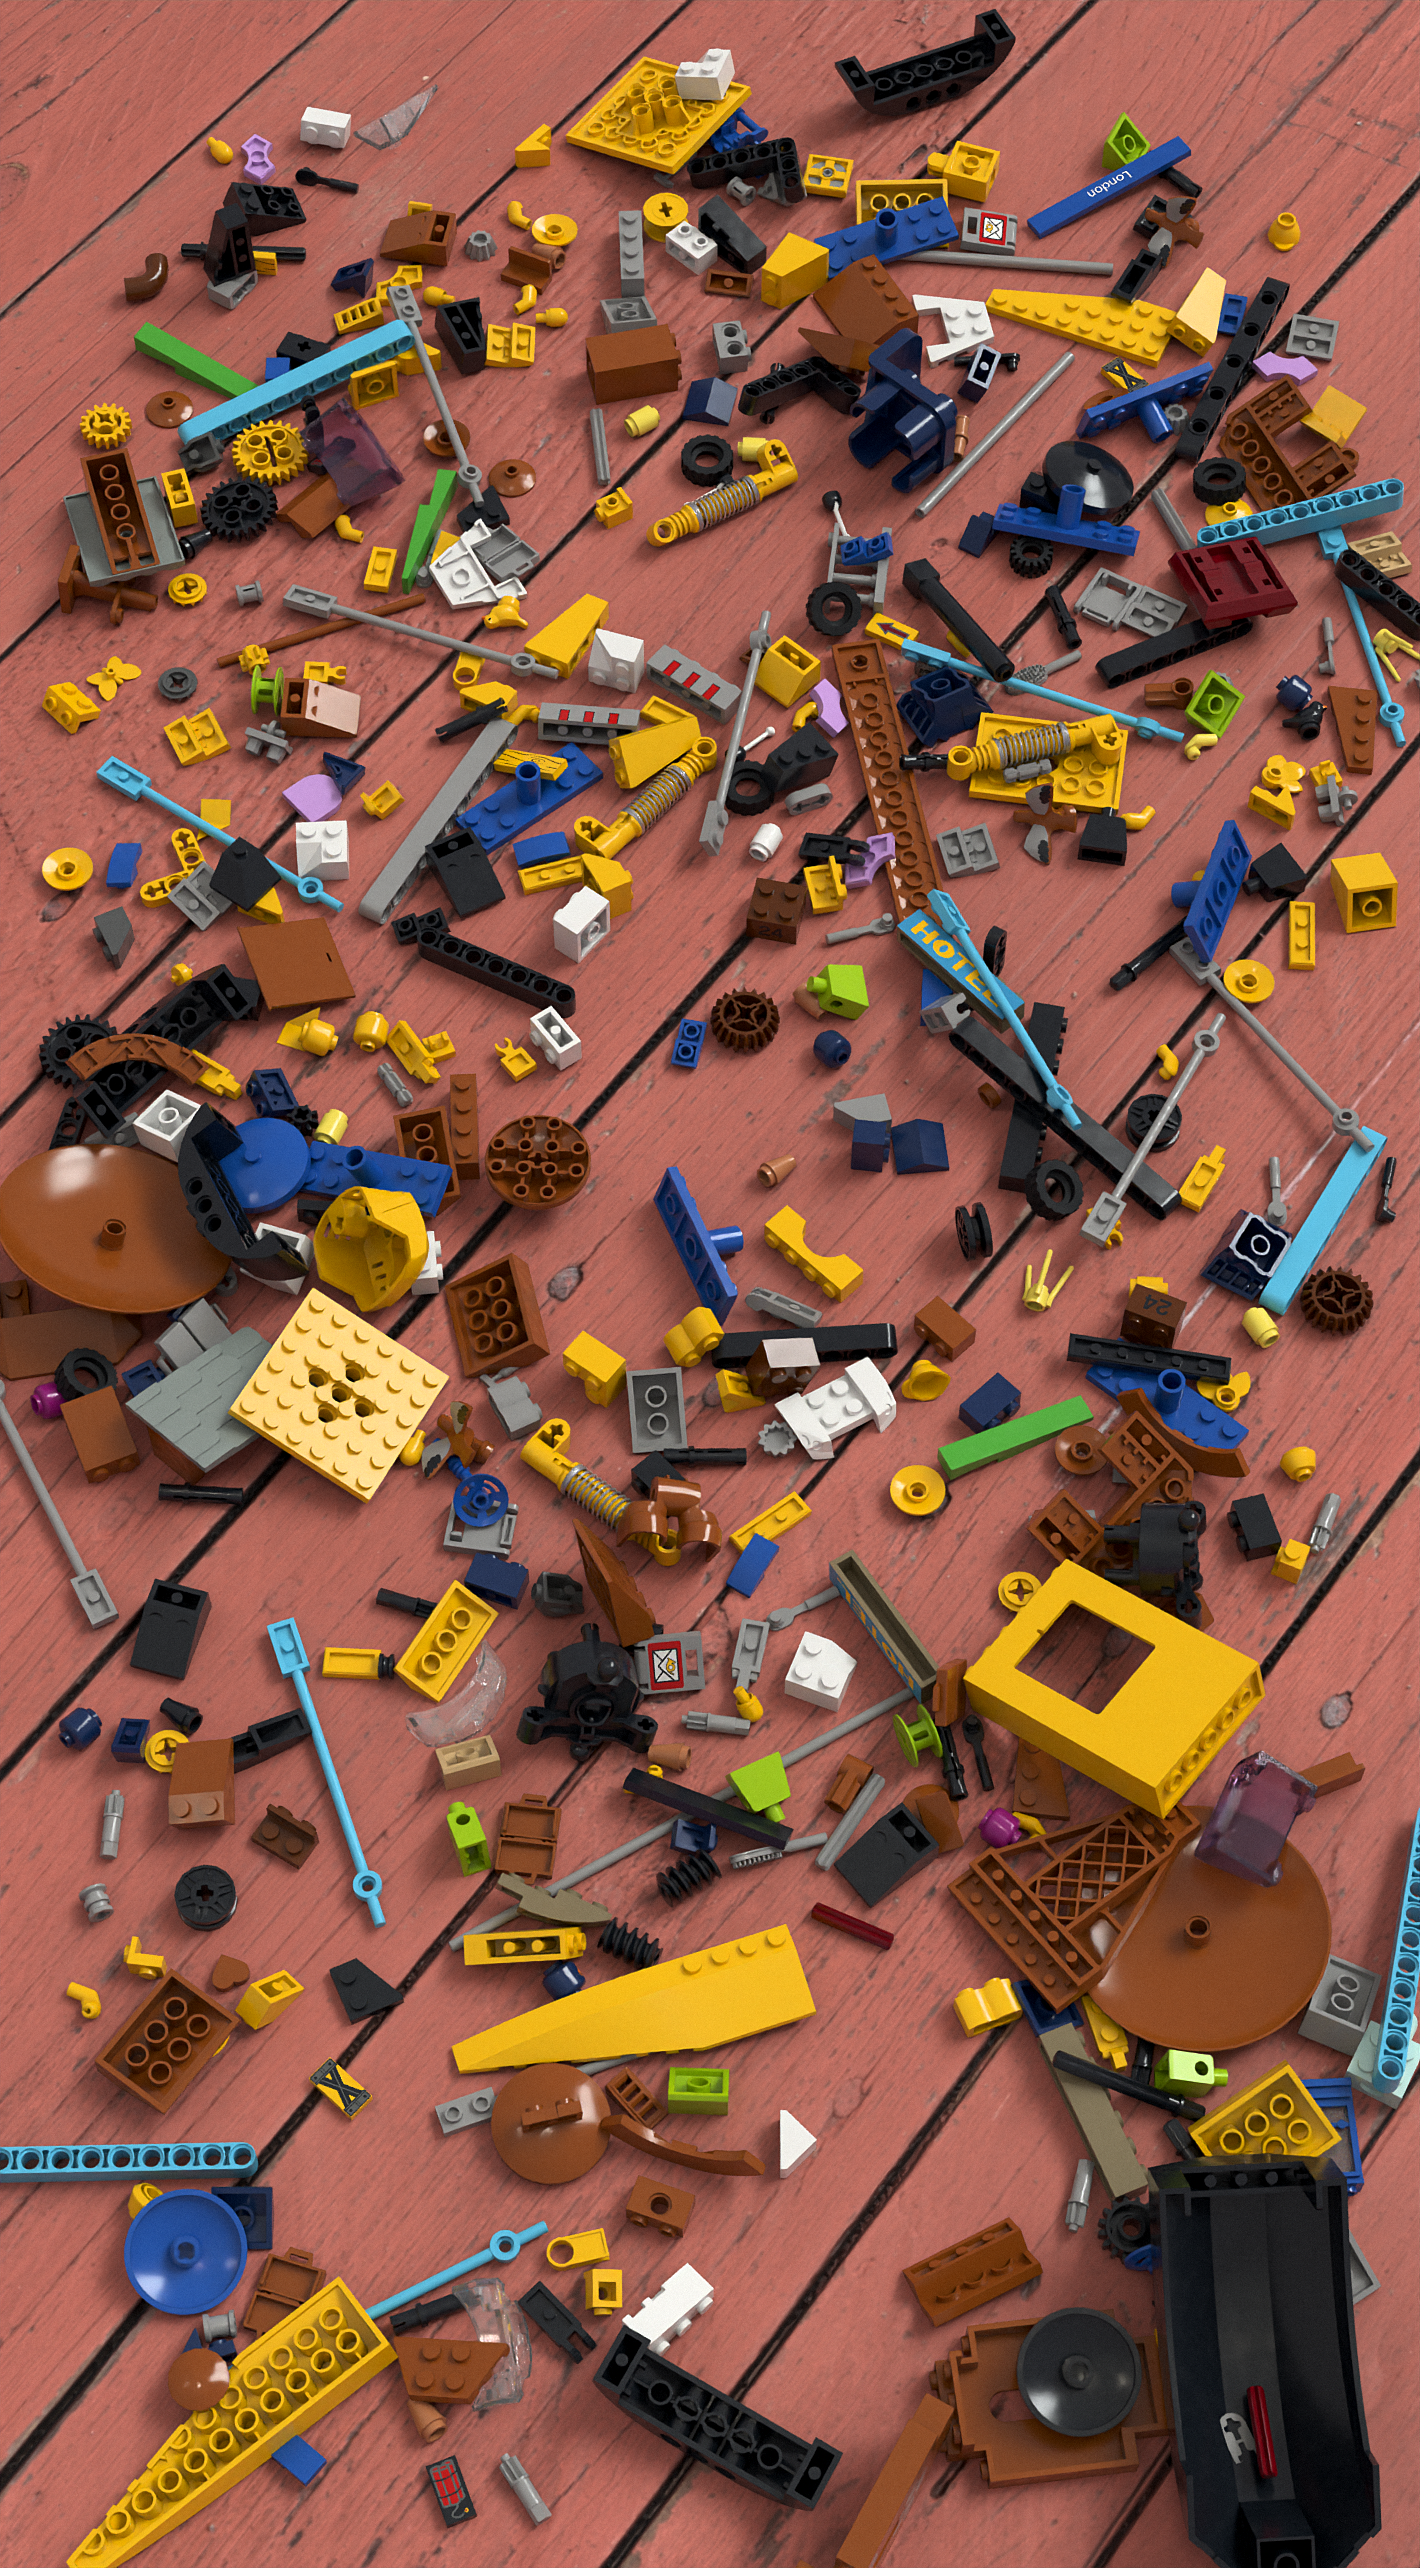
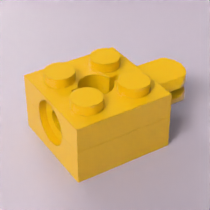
M957 141L950 156L936 152L930 154L927 172L929 175L947 179V191L949 194L985 203L999 171L1000 151Z

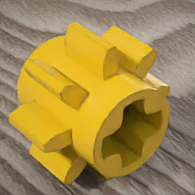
M257 645L246 646L242 650V655L238 656L242 671H249L251 675H253L256 665L260 666L262 674L267 668L266 665L270 664L266 648L260 649Z

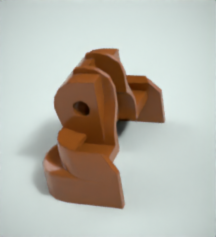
M670 1475L665 1477L656 1476L651 1481L650 1501H635L628 1504L624 1509L618 1523L616 1547H621L631 1535L636 1533L659 1535V1546L663 1547L668 1538L669 1523L666 1516L678 1517L679 1530L677 1532L676 1549L680 1550L685 1544L691 1542L707 1543L705 1562L709 1563L721 1550L722 1530L718 1526L719 1523L715 1514L699 1510L701 1500L700 1484L688 1482V1478L681 1481L670 1479Z

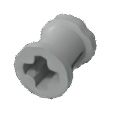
M734 177L726 188V193L729 196L738 198L744 206H748L756 196V189L752 186L748 187L739 177Z
M259 580L255 581L254 584L240 587L235 585L240 607L244 606V603L257 600L264 602Z
M229 2310L228 2314L216 2316L203 2314L206 2343L211 2342L212 2338L231 2336L232 2338H237L234 2310Z

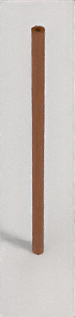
M421 593L364 612L381 617L425 603L426 599L424 594ZM346 617L257 646L260 649L266 648L268 653L362 622ZM242 650L217 658L219 668L239 662L238 656L242 655Z

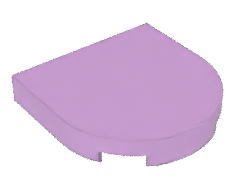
M321 774L307 776L282 792L283 798L307 822L325 821L340 809L342 794L333 779Z

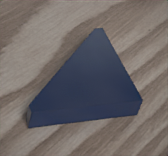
M328 752L323 753L322 761L340 793L345 795L365 775L366 767Z

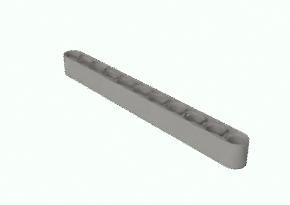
M494 717L489 721L366 893L359 906V915L382 925L388 920L427 865L425 846L447 837L455 825V819L464 813L495 769L493 763L515 741L518 734L517 725L499 717Z

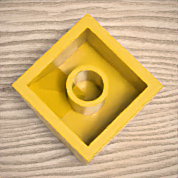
M587 853L582 854L583 887L587 886L609 901L610 919L631 911V900L634 899L631 890L633 879L628 870L625 871L620 862Z
M582 1331L563 1352V1366L570 1375L578 1376L584 1380L585 1394L593 1403H600L607 1408L627 1386L626 1359L585 1331Z

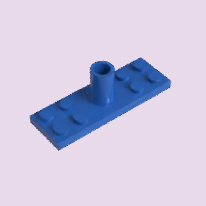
M942 196L897 212L890 208L881 209L876 214L875 219L816 238L814 243L829 249L828 280L830 281L853 262L872 254L884 265L959 240V234Z
M1210 362L1087 409L1076 429L1079 439L1086 436L1088 438L1094 437L1101 430L1106 428L1109 430L1114 429L1122 422L1137 416L1140 417L1153 443L1167 439L1173 434L1174 430L1162 406L1167 404L1174 405L1179 403L1182 398L1187 396L1192 398L1199 395L1213 371Z
M1071 484L1062 486L1057 515L1041 512L1040 509L1035 507L1025 509L1013 503L999 504L992 525V529L1129 556H1134L1140 531L1135 530L1132 526L1124 525L1118 527L1112 526L1107 521L1092 522L1081 520L1086 490L1083 487Z
M571 742L551 755L552 757L566 759L568 767L555 781L541 779L540 767L536 763L531 761L522 762L516 767L515 780L457 817L455 824L460 830L471 827L486 855H489L603 779V772Z
M1235 820L1224 822L1202 880L1177 882L1173 884L1171 890L1172 901L1175 907H1190L1188 916L1183 924L1184 932L1189 936L1193 949L1198 954L1202 963L1212 962L1252 858Z
M312 1141L309 1148L311 1155L309 1174L298 1192L334 1199L345 1190L354 1186L391 1192H409L415 1199L421 1215L435 1217L453 1169L449 1165L367 1151L361 1146L345 1147Z
M677 1166L669 1167L666 1169L653 1200L703 1306L711 1309L719 1325L722 1326L738 1296V1291L727 1273L725 1262L721 1260L719 1255L740 1252L744 1245L743 1235L740 1228L736 1225L707 1230L697 1210L696 1201L691 1197L686 1187L685 1178L681 1176Z
M1093 1365L1086 1373L1085 1378L1117 1402L1119 1401L1116 1396L1120 1392L1142 1388L1153 1407L1162 1416L1163 1422L1170 1429H1176L1183 1435L1191 1438L1199 1446L1236 1449L1249 1434V1430L1188 1387L1185 1384L1184 1375L1176 1369H1167L1161 1372L1160 1375Z

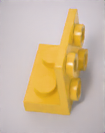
M1328 386L1312 409V412L1299 420V422L1326 441L1330 442L1333 440L1337 447L1341 449L1367 412V408L1334 387Z

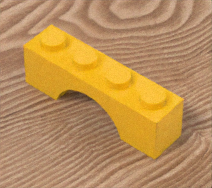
M786 1205L765 1224L764 1238L766 1243L773 1249L777 1248L791 1265L798 1266L808 1280L819 1284L828 1297H834L841 1303L863 1284L864 1270L845 1254L836 1257H822L810 1251L803 1241L806 1233V1221Z

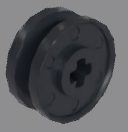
M1158 1094L1143 1095L1134 1100L1128 1108L1125 1132L1128 1140L1135 1147L1139 1148L1168 1097ZM1177 1104L1149 1152L1165 1151L1172 1147L1179 1138L1182 1114Z
M981 1202L974 1203L971 1216L964 1205L957 1206L955 1208V1223L964 1258L967 1262L975 1260L976 1247H978L984 1258L991 1257L993 1255L992 1233L983 1204Z
M201 1865L193 1867L184 1873L176 1884L174 1897L178 1914L183 1922L194 1930L209 1932L220 1929L231 1920L236 1912L238 1899L234 1882L226 1871L217 1866ZM210 1895L209 1901H202L203 1896Z

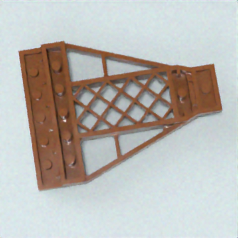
M1180 1801L1176 1803L1164 1819L1132 1803L1126 1805L1117 1813L998 1849H993L991 1846L969 1863L970 1869L947 1885V1888L952 1896L1058 2014L1104 1979L1179 1854V1846L1202 1829L1201 1823ZM1087 1834L1060 1856H1057L1048 1846ZM1112 1834H1125L1124 1845L1108 1844L1109 1837ZM1129 1839H1130L1136 1846H1134V1845H1129ZM1040 1848L1052 1862L1025 1882L1003 1860ZM1090 1851H1103L1102 1862L1086 1861V1854ZM1107 1852L1123 1853L1122 1863L1106 1862ZM1128 1853L1144 1854L1143 1865L1127 1864ZM1067 1868H1080L1079 1879L1063 1878V1873ZM1085 1869L1101 1870L1100 1881L1084 1880ZM1105 1870L1121 1871L1120 1882L1104 1881ZM1126 1872H1136L1125 1881ZM1150 1882L1126 1924L1121 1926L1109 1912L1146 1883ZM1045 1885L1057 1886L1056 1896L1040 1895L1041 1888ZM1062 1886L1078 1887L1077 1898L1061 1897ZM1082 1888L1099 1889L1098 1898H1081ZM1103 1889L1113 1890L1102 1898ZM1044 1904H1055L1054 1915ZM1060 1905L1076 1906L1075 1917L1059 1916ZM1080 1906L1090 1907L1079 1916ZM1104 1919L1119 1935L1102 1964L1098 1965L1075 1940V1937L1098 1920Z

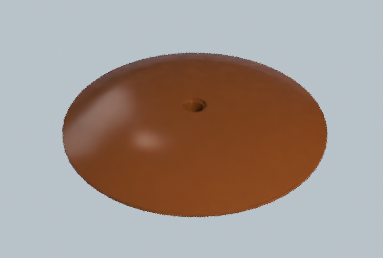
M77 1144L59 1147L40 1153L23 1162L7 1176L0 1187V1244L6 1255L35 1284L59 1298L83 1307L119 1314H150L180 1308L195 1302L214 1289L224 1278L232 1262L231 1259L216 1249L197 1230L195 1225L198 1222L186 1208L188 1202L180 1186L178 1165L145 1151L109 1144Z
M1185 1806L1201 1823L1202 1829L1179 1846V1854L1106 1976L1088 1990L1087 1993L1101 2011L1117 2025L1147 2042L1174 2050L1198 2053L1237 2049L1260 2041L1280 2030L1294 2019L1310 2001L1323 1978L1329 1960L1332 1937L1330 1910L1321 1882L1302 1853L1279 1832L1263 1822L1232 1810L1211 1806ZM1112 1834L1109 1837L1108 1844L1124 1845L1125 1834ZM1129 1839V1845H1134V1846H1136V1845ZM1092 1851L1086 1861L1102 1862L1103 1851ZM1107 1852L1106 1862L1122 1863L1123 1853ZM1128 1853L1127 1864L1143 1865L1144 1854ZM1085 1869L1084 1880L1100 1881L1101 1870ZM1105 1870L1104 1881L1120 1882L1121 1871ZM1080 1871L1078 1872L1075 1879H1079ZM1126 1872L1125 1881L1136 1872ZM1150 1882L1146 1883L1109 1912L1121 1926L1126 1924ZM1072 1887L1070 1898H1077L1078 1887ZM1082 1888L1081 1898L1097 1899L1099 1889ZM1103 1889L1102 1898L1113 1890ZM1067 1905L1066 1916L1075 1917L1076 1906ZM1080 1906L1079 1916L1090 1907ZM1100 1919L1075 1937V1940L1098 1965H1101L1119 1934L1106 1920ZM1201 1929L1205 1933L1198 1936L1194 1935L1191 1931Z

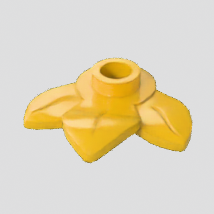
M1282 755L1270 757L1266 763L1267 767L1261 773L1263 785L1270 789H1277L1279 787L1284 789L1288 785L1290 793L1302 792L1303 788L1298 780L1304 777L1306 773L1305 768L1296 762L1287 763Z
M1242 1372L1234 1377L1230 1374L1228 1385L1197 1381V1389L1204 1398L1211 1400L1220 1410L1231 1412L1238 1407L1240 1398L1249 1392L1251 1381L1248 1372ZM1227 1398L1230 1402H1224L1221 1399Z

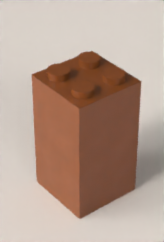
M668 324L585 338L586 371L596 405L678 391V381L682 380L681 369L678 364H682L680 350L675 349L676 337L674 333H670Z

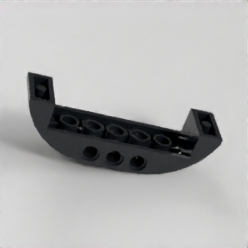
M993 9L975 16L974 36L868 72L864 70L856 56L835 62V68L857 102L864 109L881 116L904 115L953 99L974 89L992 75L1004 62L1015 44L1016 37L997 10Z
M220 964L198 974L171 991L143 1013L121 1034L139 1033L154 1035L168 1039V1041L191 1051L222 1021H237L255 1004L226 965ZM143 1061L113 1063L94 1072L84 1081L78 1078L72 1095L103 1137L108 1139L126 1123L121 1114L169 1070Z
M205 1102L195 1113L186 1129L178 1157L180 1186L188 1202L186 1208L198 1222L195 1225L197 1230L216 1249L255 1277L271 1281H285L307 1275L310 1271L301 1253L275 1232L271 1231L260 1240L257 1238L219 1163L220 1160L244 1142L235 1125L209 1103Z
M623 2325L592 2380L609 2401L657 2437L735 2483L780 2504L795 2509L813 2511L843 2455L841 2451L817 2437L812 2445L649 2350L650 2339Z

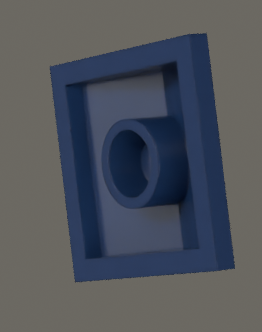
M716 377L692 381L683 413V420L729 426L738 388Z
M915 1119L891 1127L897 1175L949 1171L943 1123Z
M1027 1979L1011 1984L1036 2038H1039L1041 2034L1071 2022L1074 2029L1084 2025V2021L1074 2002L1057 2014Z
M273 2187L211 2188V2194L227 2203L240 2219L247 2239V2249L273 2248Z

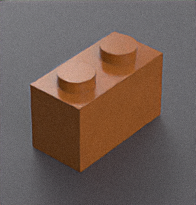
M936 1296L915 1314L914 1330L921 1339L928 1340L940 1356H946L951 1362L975 1343L976 1329L939 1296Z

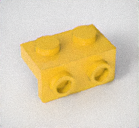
M71 682L48 686L42 703V707L71 734L77 732L80 722L98 719L101 712L92 700L87 698Z
M834 855L829 856L828 864L804 868L803 874L813 914L843 910V900L847 899V889L845 884L841 885L842 869L840 864H836Z

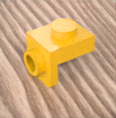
M389 780L371 796L364 792L360 795L365 802L362 806L371 816L375 814L382 820L405 801Z
M132 1936L131 1945H126L124 1950V1962L127 1963L130 1973L139 1974L140 1977L150 1980L156 1979V1977H164L167 1970L164 1956L141 1954L142 1945L139 1937Z

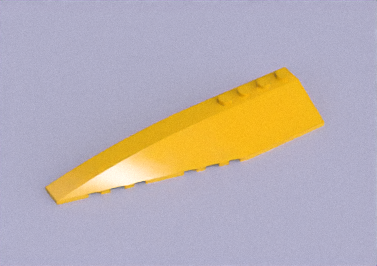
M784 1924L590 1987L503 2022L455 2044L451 2048L460 2074L496 2071L500 2067L514 2066L515 2069L526 2068V2064L557 2063V2061L571 2060V2063L620 2059L622 2055L630 2054L642 2057L649 2056L648 2053L661 2051H666V2054L679 2053V2050L692 2048L693 2051H704L816 2015V2009L796 1947L787 1925Z
M339 2276L234 2359L232 2362L233 2366L229 2369V2387L224 2398L204 2413L193 2411V2414L185 2424L179 2425L146 2465L147 2469L138 2480L134 2479L127 2488L128 2492L116 2506L113 2505L105 2514L107 2516L97 2529H93L69 2557L66 2563L70 2568H116L243 2480L272 2457L271 2455L290 2439L302 2434L398 2358L390 2343Z

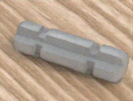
M1049 759L1039 760L1037 764L1035 761L1016 766V769L1014 767L1006 768L1003 770V777L1006 783L1016 782L1017 778L1020 781L1039 776L1038 773H1041V775L1051 772V763Z
M384 1063L378 1066V1075L382 1080H385L384 1083L393 1096L398 1098V1103L402 1107L411 1104L413 1096L409 1090L405 1089L406 1086L398 1075L393 1072L390 1064Z

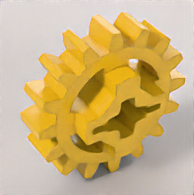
M103 403L101 408L94 405V411L87 409V416L81 417L82 423H80L83 439H88L89 445L96 443L98 449L102 445L109 449L111 444L118 447L119 441L125 443V436H131L132 422L129 413L124 412L123 407L116 409V404L114 403L111 407H107L106 403Z

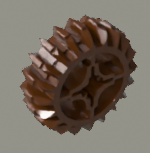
M745 987L742 992H737L734 988L732 995L725 992L723 999H717L716 1006H713L711 1010L710 1024L713 1035H716L718 1043L724 1042L726 1049L733 1046L735 1053L739 1048L743 1049L745 1054L750 1048L757 1052L758 1046L766 1048L767 1041L773 1042L774 1035L779 1031L780 1016L777 1005H774L772 998L766 999L765 992L758 995L755 988L751 992H747ZM729 1014H732L731 1021L726 1023L725 1019ZM764 1018L765 1022L759 1027L757 1025L759 1020Z
M1329 1266L1326 1272L1319 1269L1316 1275L1311 1274L1308 1282L1304 1283L1303 1292L1300 1296L1302 1302L1301 1311L1305 1312V1320H1312V1327L1320 1325L1322 1333L1326 1329L1331 1330L1332 1336L1336 1334V1331H1340L1344 1336L1348 1330L1354 1333L1358 1326L1363 1327L1366 1320L1370 1318L1374 1302L1372 1300L1373 1293L1371 1290H1368V1282H1361V1274L1354 1277L1352 1275V1268L1346 1273L1343 1272L1341 1266L1337 1271H1334ZM1326 1288L1329 1289L1328 1292L1322 1293L1321 1296H1316L1320 1291ZM1352 1306H1358L1352 1312L1345 1314V1310L1351 1309Z

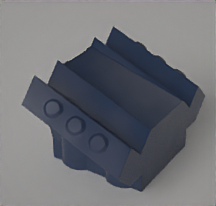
M948 666L911 681V691L902 694L896 704L897 709L920 741L930 747L934 746L938 738L947 742L949 737L967 729L973 730L977 721L980 720L981 712L991 714L994 712L969 677Z
M1240 1209L1231 1219L1230 1226L1224 1231L1217 1247L1208 1257V1262L1200 1270V1275L1252 1301L1261 1291L1266 1281L1272 1278L1290 1248L1292 1234L1265 1221L1259 1215H1254L1251 1212Z

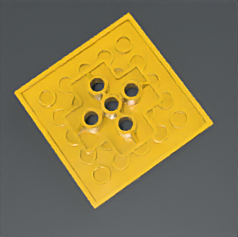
M643 57L565 136L567 143L674 175L752 94L749 86L731 81L722 100L682 99L679 96L675 80V74L679 66Z
M312 1288L231 1406L228 1414L367 1504L449 1376L315 1288ZM346 1377L352 1378L354 1382L349 1381ZM309 1382L315 1383L318 1388L312 1386ZM332 1397L338 1398L341 1403L335 1401ZM355 1412L361 1413L364 1418L358 1416ZM318 1417L324 1418L327 1423L322 1422Z

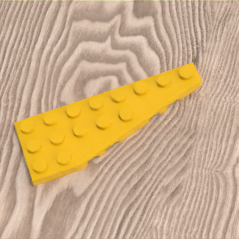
M993 289L985 304L989 313L1155 368L1158 367L1173 338L1165 330L1177 313L1141 300H1136L1131 304L1119 298Z

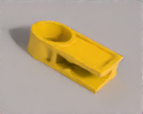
M461 651L453 672V684L458 691H461L463 688L477 686L485 658ZM462 675L473 677V680L466 683L460 682L457 679Z
M603 2228L558 2237L552 2240L547 2247V2261L557 2271H566L610 2260ZM558 2245H567L573 2250L574 2254L569 2262L558 2264L550 2257L552 2249Z

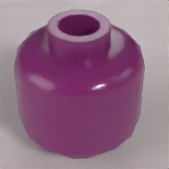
M54 1381L37 1386L30 1397L34 1413L37 1416L40 1415L43 1419L61 1416L60 1404L69 1402L58 1392Z
M1001 1807L996 1808L994 1811L989 1809L978 1826V1829L981 1830L980 1838L996 1849L1017 1843L1023 1834L1018 1831L1021 1825L1019 1818Z

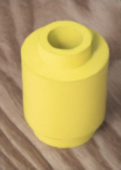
M646 405L628 415L627 419L624 420V426L631 437L636 435L640 437L659 426L660 415L654 407L651 408L649 405Z
M743 437V442H738V456H742V461L758 462L757 451L760 446L768 441L766 438Z
M330 1109L328 1113L324 1114L314 1133L315 1140L338 1145L348 1127V1117L339 1110Z
M1253 1307L1245 1312L1242 1325L1257 1345L1267 1348L1279 1339L1278 1327L1264 1308L1257 1309Z

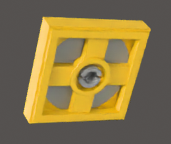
M809 154L803 178L806 193L846 198L854 160Z

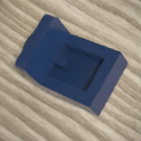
M681 1819L673 1822L670 1849L688 1855L691 1854L696 1857L695 1851L700 1848L706 1853L712 1852L718 1842V1835L716 1834L717 1825L709 1823L704 1827Z

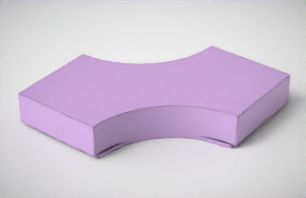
M256 134L241 146V153L248 159L243 172L244 176L262 185L276 170L274 164L268 159L269 153L273 150L272 143Z
M1270 351L1252 361V368L1267 382L1281 379L1288 374L1294 384L1299 386L1317 376L1318 369L1304 356L1286 359L1276 356Z
M824 679L809 693V696L817 703L818 718L816 722L834 738L849 722L843 716L839 702L842 694Z
M892 832L867 838V843L871 847L867 853L862 852L860 854L866 860L864 866L859 867L848 863L845 864V885L847 889L872 885V879L876 870L883 863L895 858V836Z

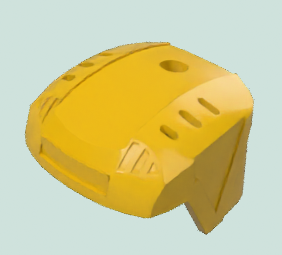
M354 1186L341 1193L323 1214L314 1234L313 1247L319 1278L352 1295L362 1312L377 1311L385 1307H391L397 1302L422 1273L429 1252V1240L425 1223L411 1193L403 1191L391 1192L361 1186ZM365 1207L368 1208L370 1216L367 1215ZM330 1222L331 1229L328 1236L324 1237L325 1229Z

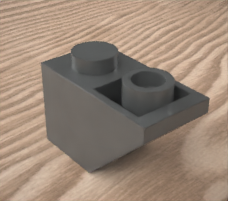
M122 906L94 917L96 927L92 929L98 943L102 942L104 945L102 951L107 962L112 961L116 969L121 968L135 940L132 925Z

